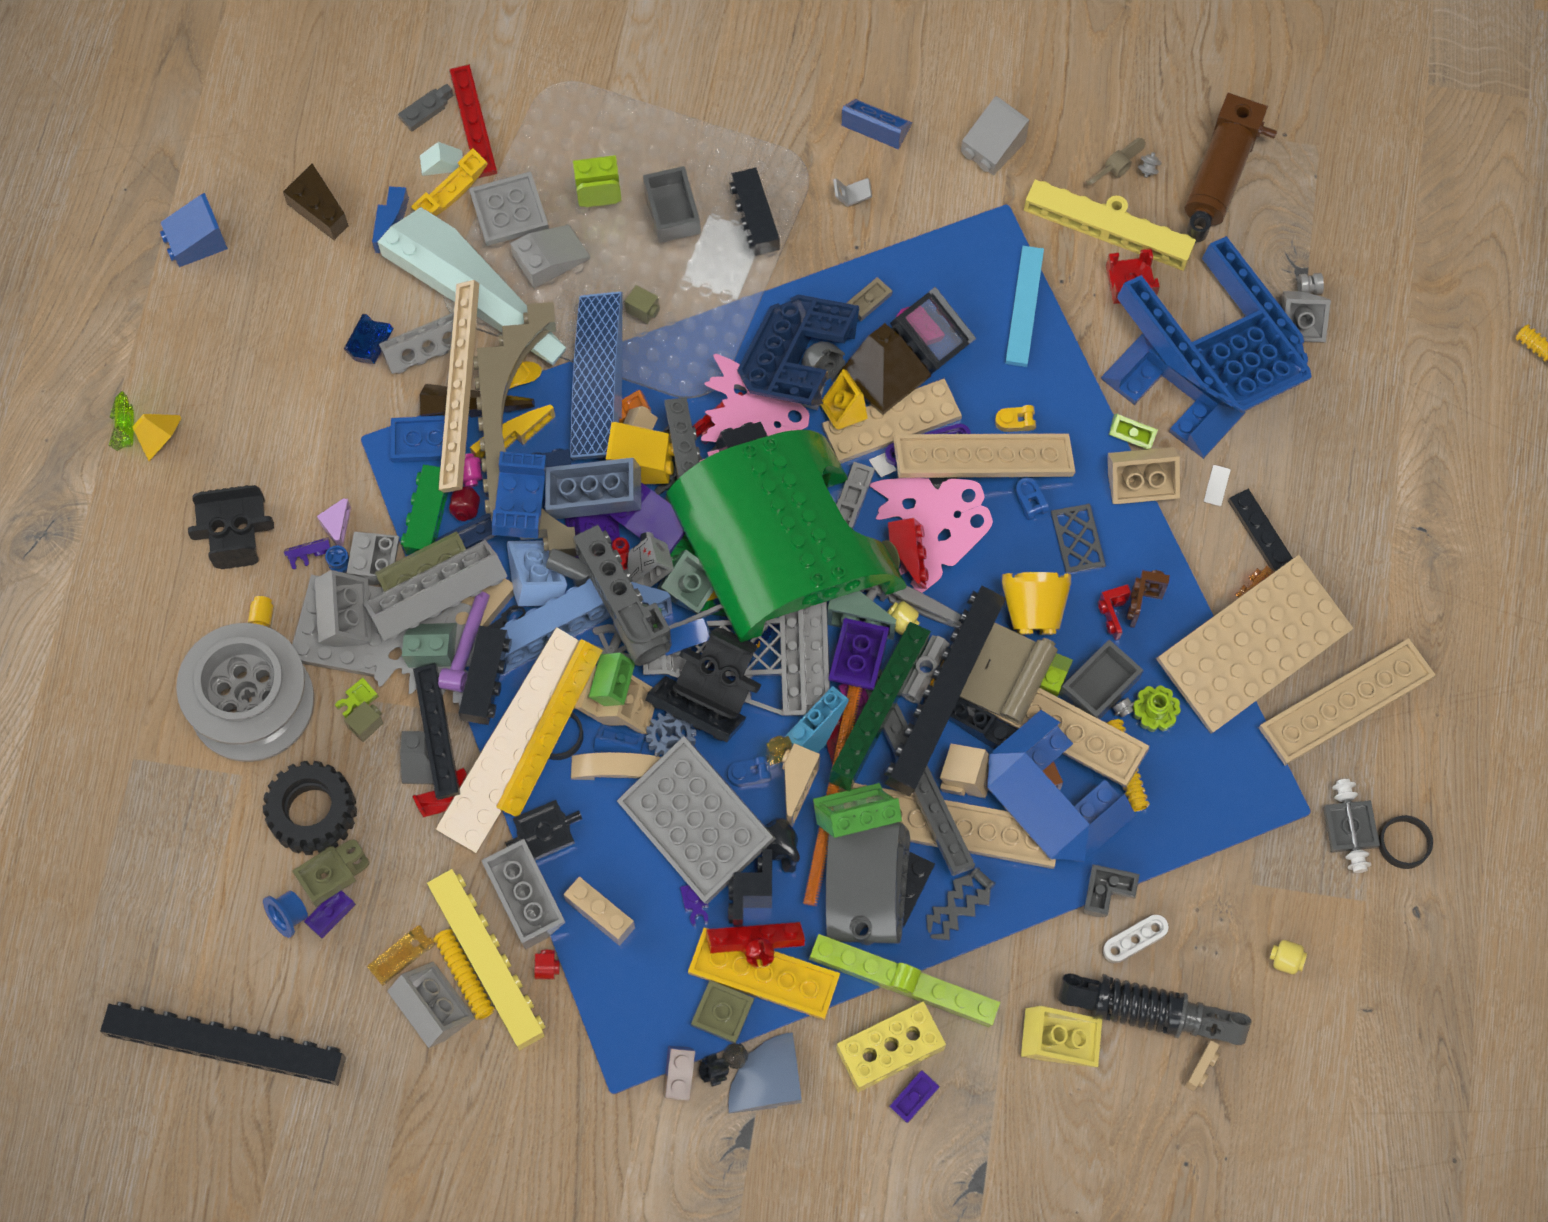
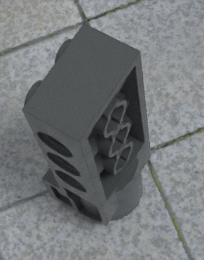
M596 525L574 536L576 553L614 622L613 625L634 664L640 666L648 664L669 652L672 645L671 632L665 618L656 603L651 605L642 603L643 597L638 588L634 589L629 571L627 569L623 570L621 565L622 559L618 551L612 549L610 544L612 542L607 531L602 532L599 525ZM656 624V626H657V628L659 629V631L653 633V631H654L653 625Z

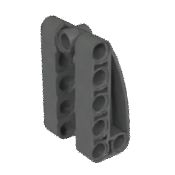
M902 822L836 838L829 834L826 874V927L828 938L839 942H860L863 945H871L873 943L899 944L901 942L910 851V832ZM869 927L868 933L860 936L861 930Z

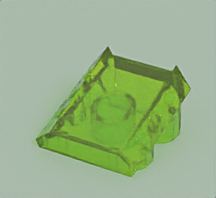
M121 391L115 397L109 417L113 420L112 435L108 446L116 451L123 447H132L134 441V430L132 427L135 421L134 409L132 404H129L128 396Z

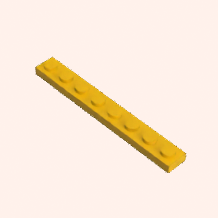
M580 640L496 806L498 809L515 817L521 814L603 651L602 649L585 640Z

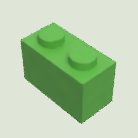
M622 653L601 654L589 698L603 706L624 705L635 666L633 660Z

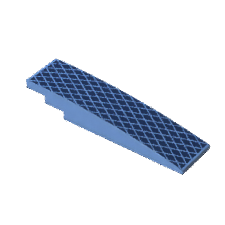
M621 291L582 295L579 298L571 410L570 458L573 460L606 457L611 423H619V419H622L623 293Z

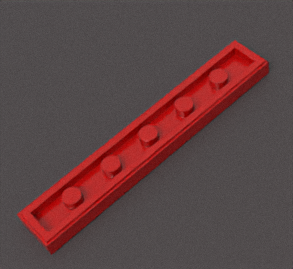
M470 64L451 68L449 70L469 150L473 148L488 163L478 178L496 175L497 169Z

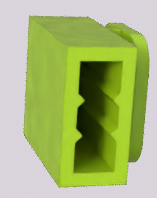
M616 155L573 160L579 207L608 205L622 201Z

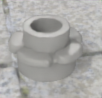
M1128 697L1112 707L1116 712L1114 715L1126 716L1133 711L1131 706L1134 705V702L1131 703Z

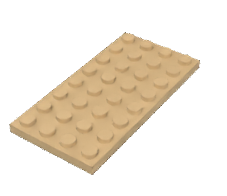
M1297 555L1158 656L1156 660L1211 734L1354 628L1300 555Z

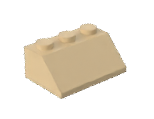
M1174 447L1108 453V477L1113 504L1180 498V456Z

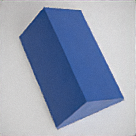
M857 99L847 103L842 109L841 126L898 150L913 123Z

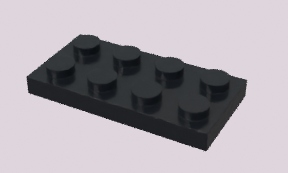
M667 676L661 679L648 692L645 699L653 707L662 709L672 714L676 719L684 720L692 724L694 728L703 730L713 735L717 740L728 742L743 726L746 719L742 714H739L734 719H730L699 703L693 702L691 699H687V697L681 696L673 690V686L677 681Z

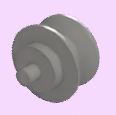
M1154 152L1151 155L1141 156L1144 164L1139 165L1138 168L1145 174L1144 177L1146 178L1149 175L1159 173L1156 165H1161L1162 162L1158 160L1159 158L1155 156L1156 153Z

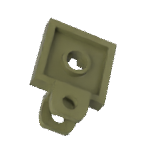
M352 839L336 849L334 846H330L292 872L316 907L356 881L354 876L366 869L370 862L357 841ZM355 848V851L348 854L349 849ZM361 859L359 864H354L355 861ZM323 873L328 875L325 879H321Z

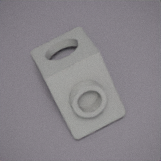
M837 178L833 179L835 196L847 207L872 198L871 183L868 178L845 186Z

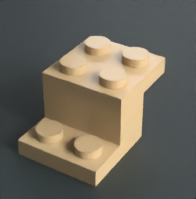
M595 666L575 708L603 725H626L638 733L648 734L646 730L650 726V720L652 719L655 707L645 701L653 687L632 675L625 704L603 706L589 698L597 668Z

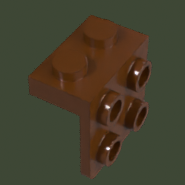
M1142 570L1140 578L1136 577L1131 591V606H1129L1127 620H1131L1130 627L1135 628L1143 596L1163 599L1169 584L1170 575H1165L1164 572L1158 570L1151 572Z

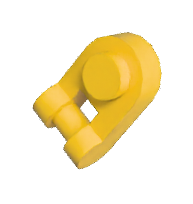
M1025 405L1023 407L1001 409L996 414V427L1004 432L1031 431L1036 429V421L1033 419L1035 414L1034 406ZM1018 417H1024V421L1018 422Z

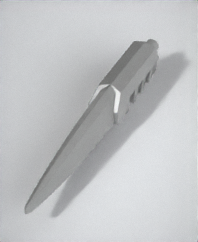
M880 584L860 590L861 592L867 590L866 596L874 601L876 595L881 597V601H885L888 597L892 604L905 601L915 608L920 615L957 629L961 625V622L958 621L961 614L909 586L906 589L888 595L884 594Z

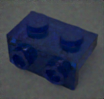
M362 314L344 350L354 361L375 364L381 353L379 344L388 340L394 328L390 323L373 321L367 314Z

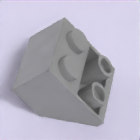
M354 532L347 574L367 578L368 585L380 584L375 572L395 563L399 536Z

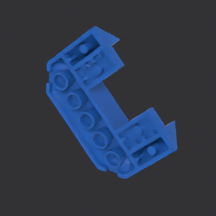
M1142 333L1103 374L1101 380L1135 405L1162 376L1195 401L1170 428L1169 433L1204 459L1244 416L1245 412L1241 413L1166 365Z
M1040 710L989 754L987 789L1050 859L1084 862L1133 819L1136 814L1126 795L1120 796L1106 780H1103L1075 806L1070 803L1045 775L1043 770L1071 747L1073 743L1058 727L1061 722Z

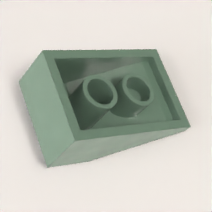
M861 591L829 601L828 625L842 628L844 618L889 627L888 639L894 640L896 619Z

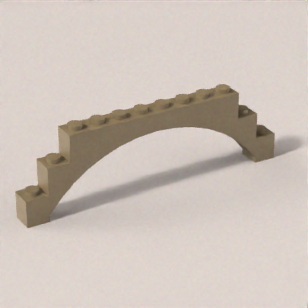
M554 302L527 304L528 312H523L524 324L502 326L503 334H498L499 346L477 348V356L473 357L474 370H479V376L475 377L476 390H480L481 397H477V409L482 410V417H478L479 431H484V438H480L481 451H485L486 458L481 459L482 471L487 472V479H483L484 493L489 492V500H485L486 514L490 513L491 521L493 509L495 510L500 451L506 452L502 435L506 397L512 380L526 356L548 333L556 332ZM542 509L538 538H543L544 551H549L550 555L552 549H557L571 556H577L573 538L575 536L574 527L565 526ZM520 537V540L535 539V538H523V537Z

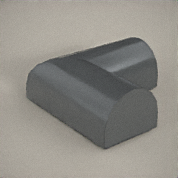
M552 549L546 568L571 578L574 587L585 584L590 577L580 559L557 549Z
M1093 864L1084 913L1095 917H1107L1112 894L1135 899L1140 874Z

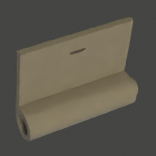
M994 623L960 697L1013 723L1021 724L1058 651L1055 647L1056 644L1047 638L1035 642Z

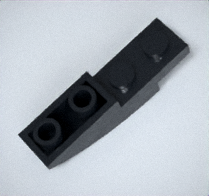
M959 697L949 718L963 730L993 749H996L1017 731L997 720L996 715Z

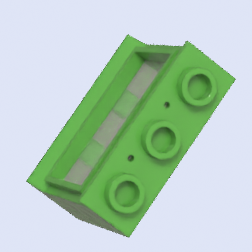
M880 783L852 789L850 792L843 791L813 799L817 825L834 838L902 821L899 799H894L884 792Z

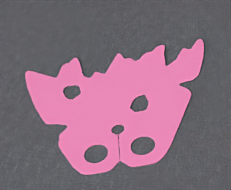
M719 354L713 355L724 376L711 377L710 381L704 384L726 394L728 399L722 400L725 405L724 408L705 411L707 415L712 417L711 420L715 423V426L707 430V434L701 437L702 441L716 442L721 431L724 429L739 428L748 422L757 423L761 421L767 436L785 431L803 430L808 427L809 412L800 403L750 394L748 390L743 396L734 392L735 384L746 388L737 371L740 364ZM792 410L798 411L802 416L801 421L797 423L790 421L788 413ZM774 422H780L781 427L776 428L774 426ZM719 450L709 451L707 454L711 456L718 453Z
M928 478L886 479L870 484V487L889 499V501L879 507L877 520L899 516L902 520L915 518L923 525L925 536L922 538V545L925 546L927 553L924 565L929 574V581H926L927 589L941 578L943 573L941 564L954 566L989 531L993 523L989 509L981 505L985 498L982 487L978 482L972 480L949 479L943 482L938 490ZM972 489L975 491L976 496L972 502L967 503L963 501L962 493L964 490ZM906 498H914L916 504L914 508L905 509L902 501ZM960 511L961 517L955 518L954 512ZM975 514H980L984 518V524L979 528H974L970 524V519ZM943 529H949L951 537L944 541H938L939 533ZM900 560L899 572L902 575L908 570ZM914 579L911 582V585L914 587L913 589L921 593L927 590L920 587Z

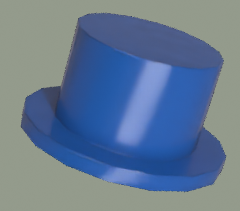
M291 890L277 899L271 896L263 899L264 910L271 923L287 938L294 936V926L308 917L305 905L297 894Z

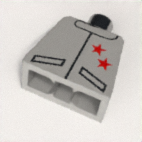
M644 532L640 535V543L629 551L628 571L632 577V582L651 587L672 572L674 567L668 545L655 538L652 533Z

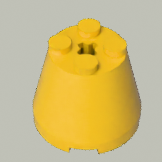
M1053 572L1018 573L1014 578H1012V573L1002 574V586L1013 630H1017V633L1020 635H1031L1033 631H1040V635L1056 634V630H1060L1071 586V574H1064L1059 577V574Z

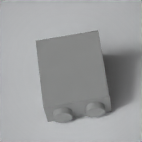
M995 96L962 140L961 152L967 159L976 162L983 171L989 172L994 176L1026 143L1029 119Z

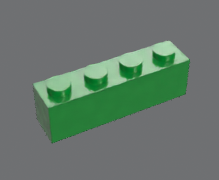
M423 464L422 471L417 473L416 485L418 487L411 497L412 512L407 514L406 526L408 528L401 538V546H403L406 555H410L434 543L435 539L438 538L449 493L439 490L441 467Z

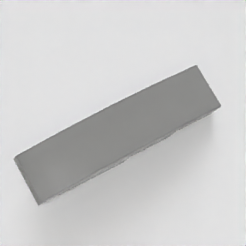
M853 462L848 480H846L840 499L837 502L841 515L852 529H854L875 472V468Z

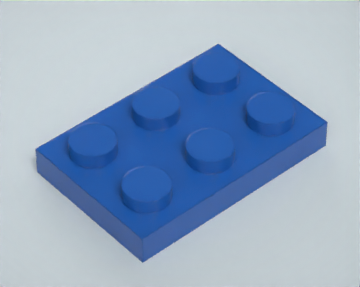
M445 415L391 418V461L441 460Z

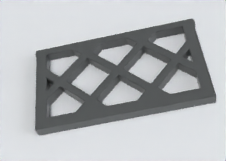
M1088 503L1086 505L1052 510L1051 515L1066 574L1106 567L1091 505ZM1087 510L1089 517L1087 523L1076 517L1079 511ZM1064 514L1070 518L1064 527L1059 524L1057 515ZM1073 520L1084 526L1079 535L1067 529ZM1087 529L1093 533V544L1081 538ZM1064 533L1075 539L1070 548L1064 545L1062 537ZM1078 542L1090 548L1084 557L1073 551ZM1093 550L1098 553L1100 562L1092 563L1087 560ZM1069 555L1081 561L1078 566L1070 567Z

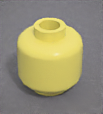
M905 601L894 602L887 611L896 619L895 631L900 635H903L909 622L917 625L920 623L917 621L919 612Z
M1282 940L1279 946H1273L1270 959L1274 960L1273 966L1276 970L1294 975L1298 970L1302 971L1307 953L1304 952L1302 945Z

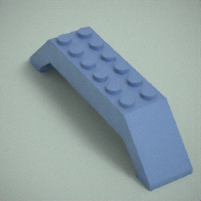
M590 578L585 584L570 588L563 596L551 598L544 606L529 610L525 616L518 620L512 619L505 624V627L501 628L507 630L509 639H512L510 652H506L504 658L507 661L504 674L538 657L556 627L575 637L611 617ZM631 582L634 589L638 588L643 597V604L651 605L656 603L658 608L661 609L663 617L672 614L671 596L668 592Z

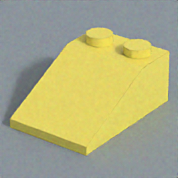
M1044 1006L1026 1008L1021 1057L1096 1068L1099 1063L1102 1019H1093L1090 1016Z

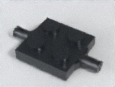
M556 800L513 818L518 837L506 841V847L524 839L536 861L575 844L570 832V824L582 820V816L579 810L566 816L560 810Z

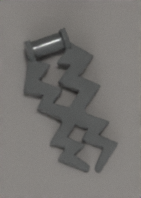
M976 867L971 874L953 880L956 891H948V906L933 907L934 915H927L929 933L932 931L933 922L941 925L940 914L949 915L950 921H943L944 934H933L931 939L950 940L949 929L959 931L957 919L959 915L975 917V904L989 906L990 891L996 883L981 872L979 867ZM973 878L986 888L985 890L976 889L978 896L966 895L967 907H956L954 899H963L962 885L973 887Z

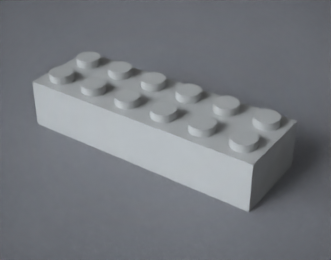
M484 540L373 597L363 604L374 626L385 641L396 638L400 635V632L408 628L417 627L421 621L427 618L438 616L441 611L448 607L459 605L462 600L469 596L479 595L483 589L489 586L500 584L508 576L496 552Z

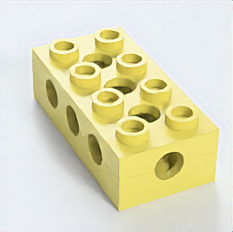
M923 1001L837 1043L836 1050L859 1093L944 1051L946 1043ZM914 1032L918 1035L919 1039L915 1041L909 1040L906 1034ZM894 1043L897 1049L895 1051H888L884 1045ZM871 1053L876 1059L873 1062H867L864 1060L863 1055Z

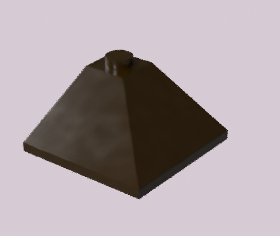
M885 323L866 338L838 373L839 376L843 369L847 370L863 393L864 399L882 415L931 377V373L902 337Z

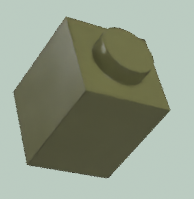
M638 285L633 288L624 301L626 312L647 324L660 311L658 296Z
M365 701L344 719L347 727L362 742L368 739L383 724L380 717L382 715L381 711L374 704L369 706Z

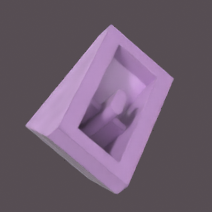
M344 498L317 516L320 525L335 545L342 547L351 511L348 499Z

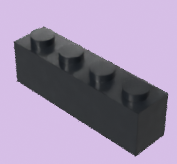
M757 167L731 173L732 182H729L731 195H735L737 199L734 200L737 213L741 212L743 217L740 218L743 231L747 230L748 236H746L748 248L753 249L755 256L780 250V238Z
M479 625L458 712L462 721L489 725L490 718L495 716L496 704H494L495 696H499L501 692V682H499L500 675L505 673L507 661L504 658L506 652H510L512 639H509L507 630Z

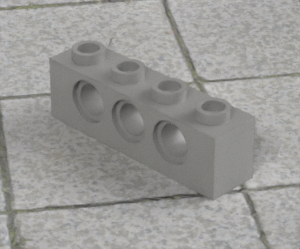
M454 313L380 343L379 346L391 373H402L412 365H420L427 362L431 357L442 356L448 353V350H451L452 334L447 339H443V335L446 332H452ZM425 341H431L428 347H422ZM411 349L410 354L402 355L404 350Z

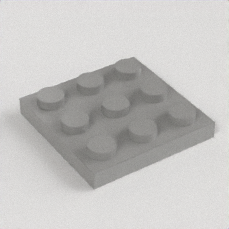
M531 172L469 188L486 246L522 237L532 232L549 229Z

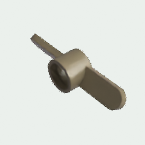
M1137 138L1121 151L1118 150L1113 153L1106 161L1105 167L1086 181L1087 184H1093L1109 171L1117 178L1123 176L1132 165L1130 159L1144 149L1145 140Z

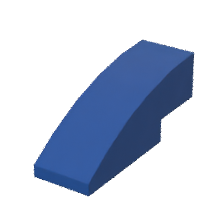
M389 186L387 204L377 206L372 240L375 253H380L378 245L380 238L391 226L404 218L409 200L406 187Z

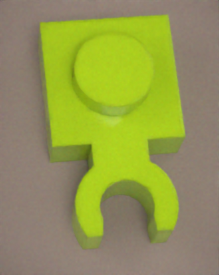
M362 678L345 691L348 698L338 700L335 706L338 710L342 706H347V710L342 713L347 718L356 706L358 707L364 701L369 705L379 696L368 682Z

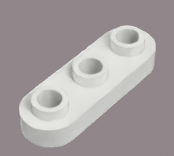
M1152 915L1114 936L1106 942L1103 948L1104 957L1111 963H1120L1159 941L1168 931L1167 920L1160 915ZM1152 925L1158 926V927H1159V931H1158V932L1152 931L1151 926H1152ZM1131 937H1137L1139 943H1133ZM1111 949H1118L1119 954L1113 955Z

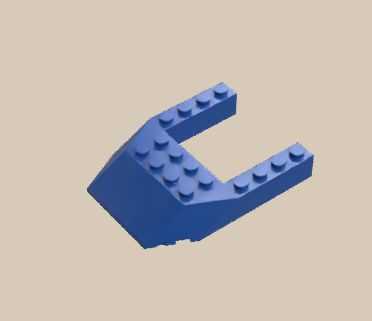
M1227 236L1210 243L1202 260L1246 317L1191 342L1142 275L1125 282L1117 296V299L1166 365L1241 413L1310 380L1312 377L1310 368L1307 365V353L1304 352L1303 348L1304 338L1302 333Z

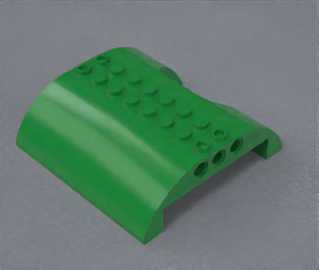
M785 431L722 450L690 468L667 491L666 496L740 643L762 636L765 621L879 584L885 595L906 589L907 587L886 546L879 540L864 536L853 530L841 515L827 487L844 483L848 480V477L828 440L816 431Z

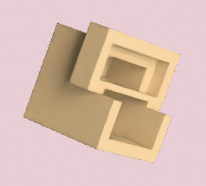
M951 744L940 776L942 780L940 789L942 792L962 796L966 792L970 796L986 798L989 754L985 749Z

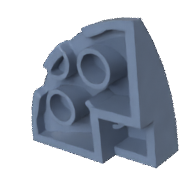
M793 1032L775 1036L763 1042L762 1045L750 1052L743 1060L731 1084L728 1102L729 1114L777 1108V1106L802 1103Z

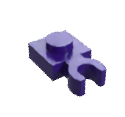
M689 885L681 886L685 912L692 910L690 916L691 925L693 927L696 926L695 918L697 916H702L705 924H708V914L702 908L709 907V905L705 904Z

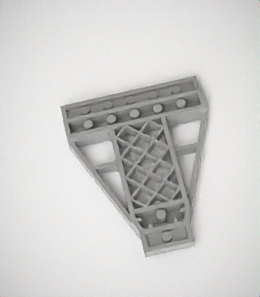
M827 601L765 621L763 632L770 626L779 635L770 644L761 636L751 640L754 643L759 638L767 647L759 656L755 653L753 654L756 659L746 669L744 676L752 679L754 676L781 675L783 709L779 710L751 700V691H749L744 702L782 716H805L830 689V681L828 680L830 674ZM719 604L686 620L674 623L669 628L673 629L707 617L722 610L723 607ZM729 620L707 621L709 628L719 627L731 632L727 628L732 627ZM773 625H780V632ZM654 628L653 633L659 631V629ZM780 638L781 655L772 648ZM705 642L701 647L697 645L696 647L698 648V650L696 651V653H703V649L705 648L707 642ZM770 649L779 657L771 667L761 660ZM681 651L668 656L664 654L655 661L643 665V675L668 674L679 678L686 660L679 656ZM711 660L705 665L707 669L713 663ZM758 661H760L767 668V670L751 669L758 663ZM781 662L782 669H774ZM726 671V677H736L733 671Z

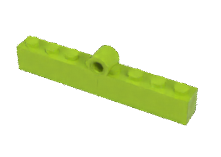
M820 934L816 938L809 957L810 961L914 1000L924 1001L925 1004L986 1027L993 1025L1000 1005L999 1001L924 974L913 966L892 962Z

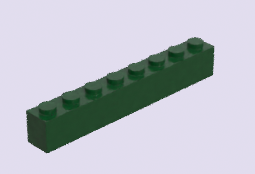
M909 622L831 769L830 783L849 792L851 791L908 683L918 659L921 658L928 644L930 630Z

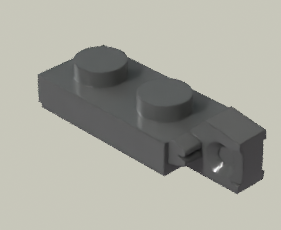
M446 84L438 90L433 89L399 112V119L413 132L445 109V105L448 103L447 100L454 96L452 88Z

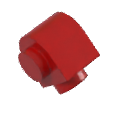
M541 950V953H535V980H555V975L560 974V960H555V950Z

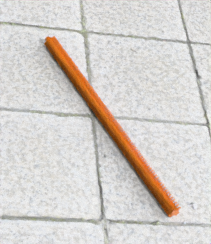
M849 685L847 694L849 701L843 712L833 765L846 743L852 728H854L852 725H855V723L852 722H856L853 719H856L854 717H857V715L854 714H857L855 711H858L857 709L859 708L856 707L859 706L856 703H860L857 701L860 700L858 698H861V696H858L861 695L859 692H862L860 687ZM829 782L826 794L839 793L838 791H841L839 789L841 787ZM820 826L803 904L817 906L815 903L818 902L815 900H818L816 898H819V896L816 895H820L817 893L820 892L817 889H821L818 886H821L819 883H822L819 880H823L820 879L823 878L820 875H824L821 872H824L822 869H825L822 866H826L823 865V863H826L823 861H827L824 858H827L825 855H828L825 852H828L826 849H828L829 833Z

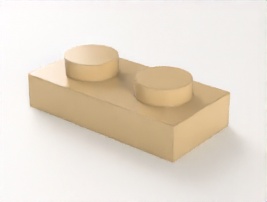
M1212 1040L1208 1043L1185 1087L1192 1091L1197 1086L1203 1087L1209 1076L1205 1071L1209 1065L1212 1067L1215 1065L1220 1055L1216 1052L1220 1046Z

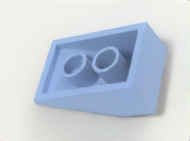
M543 541L507 542L513 592L518 606H544L551 598H559L565 594L567 583L564 575L546 568L549 551H544Z

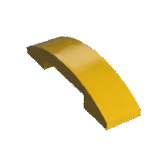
M472 148L457 162L459 167L430 194L425 192L411 208L416 211L422 207L434 216L439 215L472 186L488 163Z

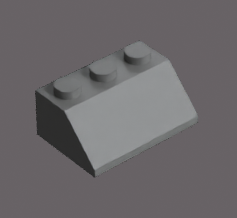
M330 570L315 578L318 643L335 647L372 643L371 618L363 604L369 600L368 579Z
M434 962L401 974L387 991L428 1048L446 1041L475 1018Z

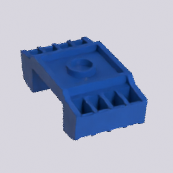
M500 451L499 480L495 510L493 509L492 535L538 539L545 486L546 455Z

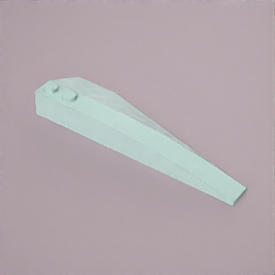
M422 207L391 226L378 241L383 257L454 302L456 284L471 280L477 281L479 283L477 317L502 332V326L524 324L523 312H528L527 305L455 228ZM550 332L536 344L531 352L554 365L566 351V347Z

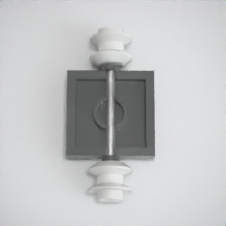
M1341 779L1336 781V785L1332 789L1338 791L1334 799L1342 803L1324 805L1323 807L1331 853L1351 851L1346 856V859L1351 860L1352 864L1347 868L1353 870V873L1366 872L1368 870L1367 867L1371 866V863L1366 862L1365 859L1369 856V852L1362 849H1372L1380 846L1371 800L1352 802L1358 796L1357 792H1352V788L1356 786V783L1351 782L1350 779Z

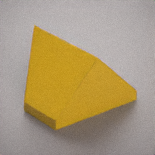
M143 414L132 426L148 461L170 439L182 419L180 415Z

